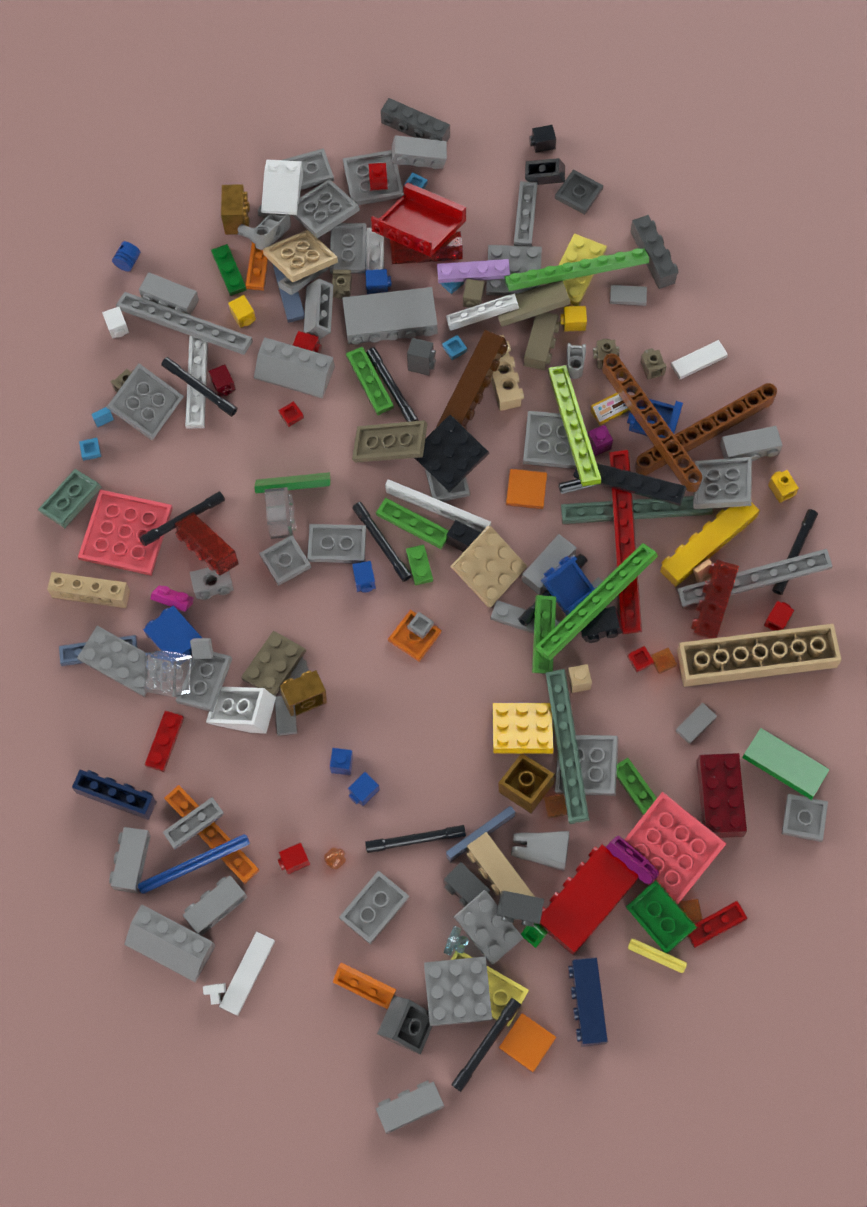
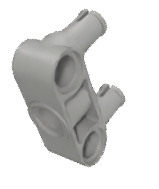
M260 205L258 216L264 217V220L256 228L240 224L238 235L249 238L255 243L257 249L263 250L273 245L291 227L289 214L261 213L262 205Z

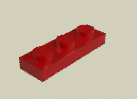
M164 711L144 764L146 767L162 772L165 771L184 720L182 715Z

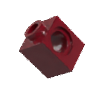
M225 364L208 371L215 390L220 397L223 395L227 396L236 390L234 381Z

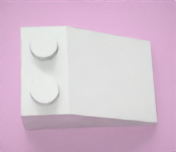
M266 160L261 213L297 215L303 179L302 161Z
M222 687L213 712L209 711L206 723L249 733L266 734L276 697L265 688Z

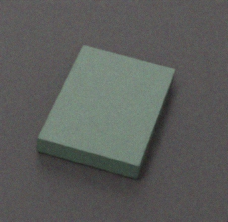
M74 469L38 510L44 516L66 528L102 486Z

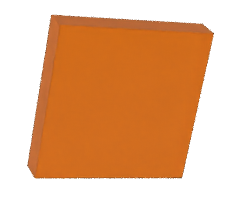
M510 469L506 505L543 509L547 473Z
M410 609L390 635L388 641L420 662L442 633V630L434 625L422 639L407 628L417 614Z
M522 1013L499 1046V1049L533 1073L555 1041L556 1036Z

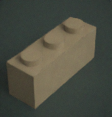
M545 312L535 316L524 356V366L545 370L546 364L550 365L552 358L550 350L551 348L554 349L556 344L554 335L559 332L561 324L558 322L557 314Z

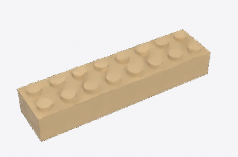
M834 624L681 642L677 648L683 687L837 668L841 662Z

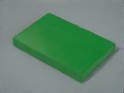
M657 880L626 906L627 910L663 952L667 954L697 928Z

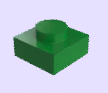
M534 923V927L526 926L521 935L534 948H537L548 934V931L540 924Z

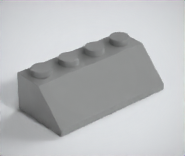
M264 337L258 352L254 379L323 399L335 368L334 359L331 356Z
M144 905L140 906L133 918L124 944L193 982L197 981L215 948V944L212 941Z

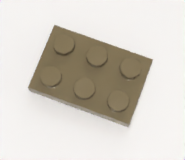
M273 631L241 678L256 688H265L272 695L276 696L280 690V685L288 679L305 654L306 649Z

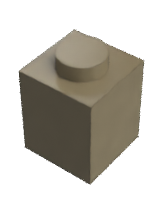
M466 280L463 307L471 308L482 304L484 281Z

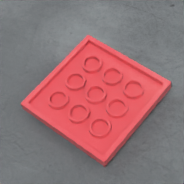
M100 489L78 555L79 560L152 576L164 535L145 547L142 545L139 537L168 522L173 509L172 505Z
M664 792L658 796L624 839L657 868L659 875L653 882L657 880L677 904L681 902L727 844Z

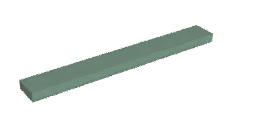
M693 496L683 497L681 506L656 499L633 500L634 520L713 514V508L694 509ZM613 501L561 504L562 524L614 521Z
M561 669L547 672L546 679L569 824L590 821L566 671Z

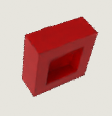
M294 401L278 410L288 427L304 418L303 413Z
M645 646L627 655L637 673L654 664V660Z

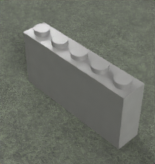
M432 287L342 297L348 344L358 345L363 342L375 343L380 340H396L398 338H414L416 336L438 334Z

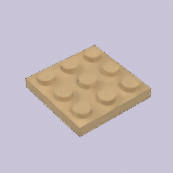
M308 230L263 249V254L292 283L338 263V257Z
M487 526L451 565V568L487 607H492L528 567L491 526Z

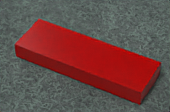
M735 901L695 923L697 928L687 937L693 947L696 948L748 918L738 901Z

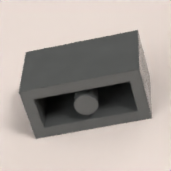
M416 338L411 339L407 352L408 371L429 376L431 369L434 370L436 365V350H434L433 342Z
M462 862L444 878V888L451 895L455 893L460 898L459 903L463 907L483 890L490 894V889Z
M501 891L496 916H501V921L513 923L515 919L522 921L521 925L534 927V923L540 924L544 899Z

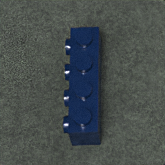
M79 770L72 785V789L76 794L138 817L150 819L157 803L152 793L142 790V792L137 791L129 784H118L116 780L110 777H99V774L90 770L87 772Z
M597 957L572 960L571 966H568L569 979L573 978L574 987H571V997L576 999V1008H573L574 1020H578L579 1029H576L577 1042L581 1041V1047L607 1044L608 1039Z

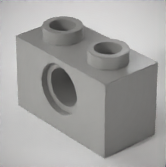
M227 563L190 572L197 599L206 600L213 595H226L234 590ZM212 580L217 581L216 584L212 586L208 585V583Z

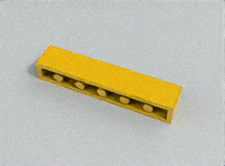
M752 502L751 506L729 507L727 510L722 509L716 515V519L713 522L708 521L702 527L703 530L699 534L697 532L694 533L685 546L681 544L675 550V554L672 557L667 556L661 562L660 572L677 587L694 572L693 569L710 559L758 517L760 510Z

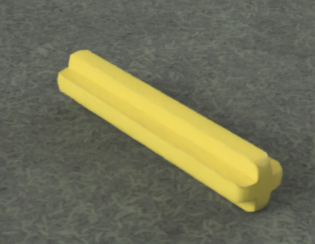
M631 939L628 949L680 973H683L686 969L687 963L636 939Z

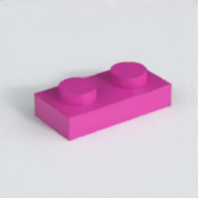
M159 585L151 593L150 599L170 607L174 606L176 609L186 612L193 604L194 597L188 596L184 592L174 591L167 586Z

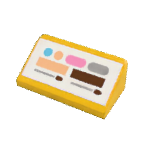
M618 393L591 405L590 410L599 426L630 411Z

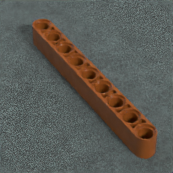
M607 354L603 361L602 371L680 483L686 486L687 491L696 492L699 490L702 482V473L621 359L616 354ZM658 435H663L666 438H659ZM668 450H675L676 453H671ZM679 464H684L686 467L682 468ZM689 479H695L697 482L692 483Z
M771 383L763 384L675 434V437L685 451L689 452L772 405L777 394V388ZM702 428H708L710 431H705ZM691 436L694 440H690L687 437ZM655 446L638 455L635 464L637 474L646 476L667 464L663 457L656 456V454L660 453ZM668 450L671 453H676L675 450ZM640 463H647L648 466H642Z

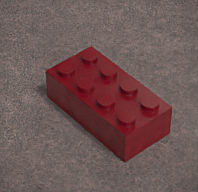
M739 753L699 755L697 759L702 824L720 838L744 837L747 832Z

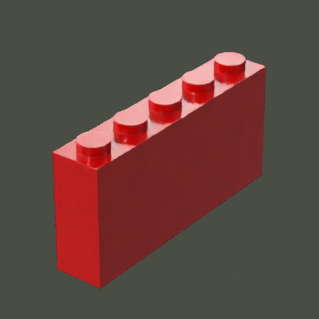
M603 844L599 848L595 846L588 854L589 860L586 863L582 861L575 870L577 874L573 878L569 876L562 885L564 889L560 893L555 892L549 900L551 904L547 909L545 907L542 909L540 925L573 956L639 879L635 871L630 870L623 861L613 856L610 850Z

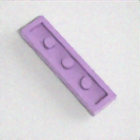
M509 259L437 264L438 283L464 282L467 279H505V276L510 275Z

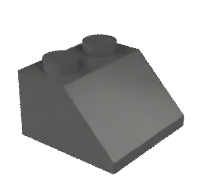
M394 995L377 1034L390 1042L421 1055L433 1027L430 1026L429 1011L409 999Z

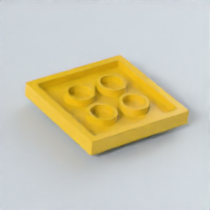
M493 703V753L553 754V728L550 703Z

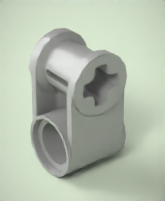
M571 343L567 344V369L572 379H578L583 375L586 344L582 346L571 345Z

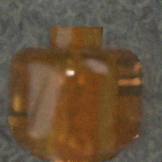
M333 847L324 856L326 864L332 869H338L346 862L345 852L341 848L338 850Z

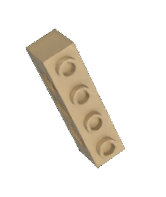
M506 341L508 349L505 355H502L503 357L500 358L497 371H494L491 376L499 411L521 407V399H524L522 388L519 389L517 384L519 383L518 373H514L513 369L515 367L514 358L509 355L511 351L509 341ZM505 387H511L512 389L506 390V389H504V388H505Z
M51 572L47 588L52 598L121 608L127 607L130 589L126 582Z

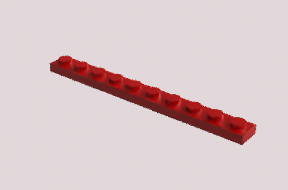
M628 450L609 452L610 467L631 472ZM612 488L618 567L636 550L632 493ZM637 576L619 594L622 634L642 632Z

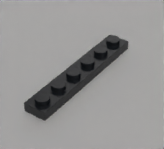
M597 463L601 476V484L599 485L681 506L687 489L686 486ZM576 467L573 476L576 479H580Z

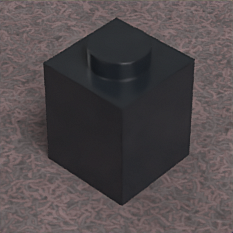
M553 125L532 128V136H529L530 146H534L535 153L556 149V136Z

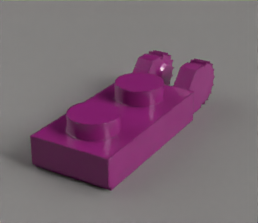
M619 835L606 846L613 856L623 861L630 870L635 871L639 879L644 883L651 884L658 877L659 872L657 868Z

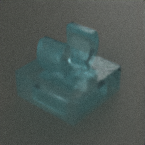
M454 925L444 949L445 954L451 956L454 949L458 953L464 952L469 939L465 936H460L462 928Z

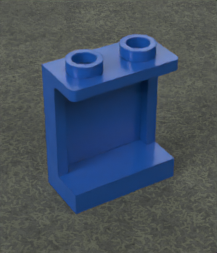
M649 399L674 434L683 403L676 401L674 406ZM629 413L627 423L630 424L629 431L647 436L633 414ZM658 435L659 438H666L663 435Z
M566 556L558 562L560 565L555 569L553 567L548 569L544 573L545 577L541 579L552 596H556V602L566 616L596 589L575 562L577 560L575 556L570 558Z
M174 606L163 610L156 620L148 622L143 629L146 636L162 651L174 668L192 655L190 641L195 638H202Z

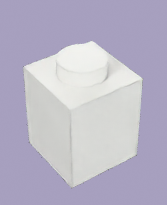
M120 307L102 312L112 339L123 337L129 333Z

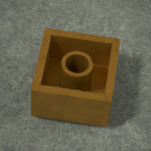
M243 184L222 185L221 218L225 235H237L240 224L250 227L248 192L244 191Z
M317 670L304 672L301 677L287 679L280 685L281 695L290 716L294 715L293 705H295V714L297 716L327 703L326 690Z
M521 753L499 781V793L532 814L554 785V773Z

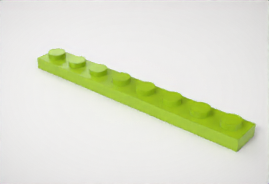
M567 366L548 368V374L582 487L601 484V476Z

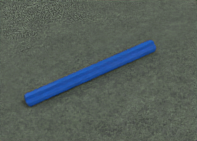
M243 834L139 883L138 889L142 894L156 889L249 845V838Z

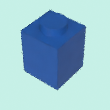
M387 269L365 270L367 294L388 292V287H392L391 276H387Z
M371 561L352 564L357 592L366 593L376 589Z
M332 748L331 773L351 775L354 757L352 750Z
M364 772L348 787L349 798L355 804L360 803L364 806L380 791L379 785Z

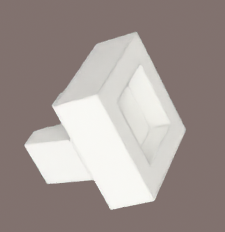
M226 983L203 986L204 995L210 994L211 1005L220 1004V993L226 992Z

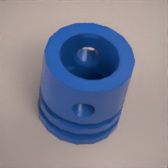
M123 241L114 255L112 263L119 269L129 272L141 252L134 244Z

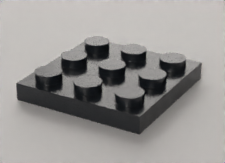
M449 415L425 438L423 457L414 459L450 493L490 453L459 422Z

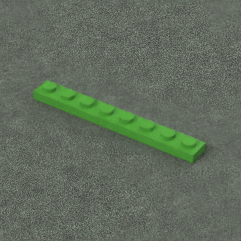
M636 248L628 252H617L613 255H601L598 258L582 259L578 262H567L558 266H547L544 269H532L524 273H513L505 276V283L508 290L513 291L649 263V256L644 248Z
M642 543L535 646L537 652L549 661L555 657L658 557L657 552Z

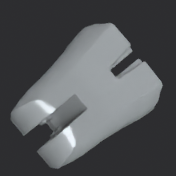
M570 832L514 833L513 842L527 845V847L514 846L512 847L511 855L565 871Z

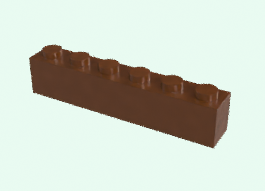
M484 330L436 428L451 415L467 430L466 425L469 420L473 419L477 404L481 403L485 388L489 387L492 380L491 376L494 371H497L500 364L499 360L508 349L504 337Z

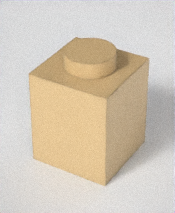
M588 664L568 668L567 676L571 693L591 689L592 680Z

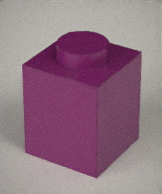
M606 425L588 431L594 456L612 449L613 438Z

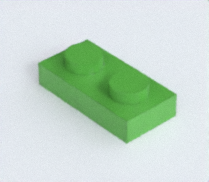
M424 544L406 548L414 585L432 582L433 576Z

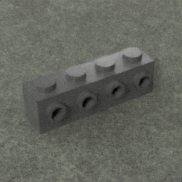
M388 98L381 109L382 124L414 138L446 141V143L450 138V124L391 98Z
M649 215L632 220L630 232L638 248H644L649 256L647 267L658 289L675 284L677 274L679 273L678 267L675 263L673 264L670 251L665 248L663 237L658 234L654 220L651 221Z

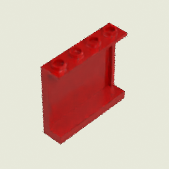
M407 182L403 186L404 195L380 218L371 217L372 232L431 257L466 222V207Z

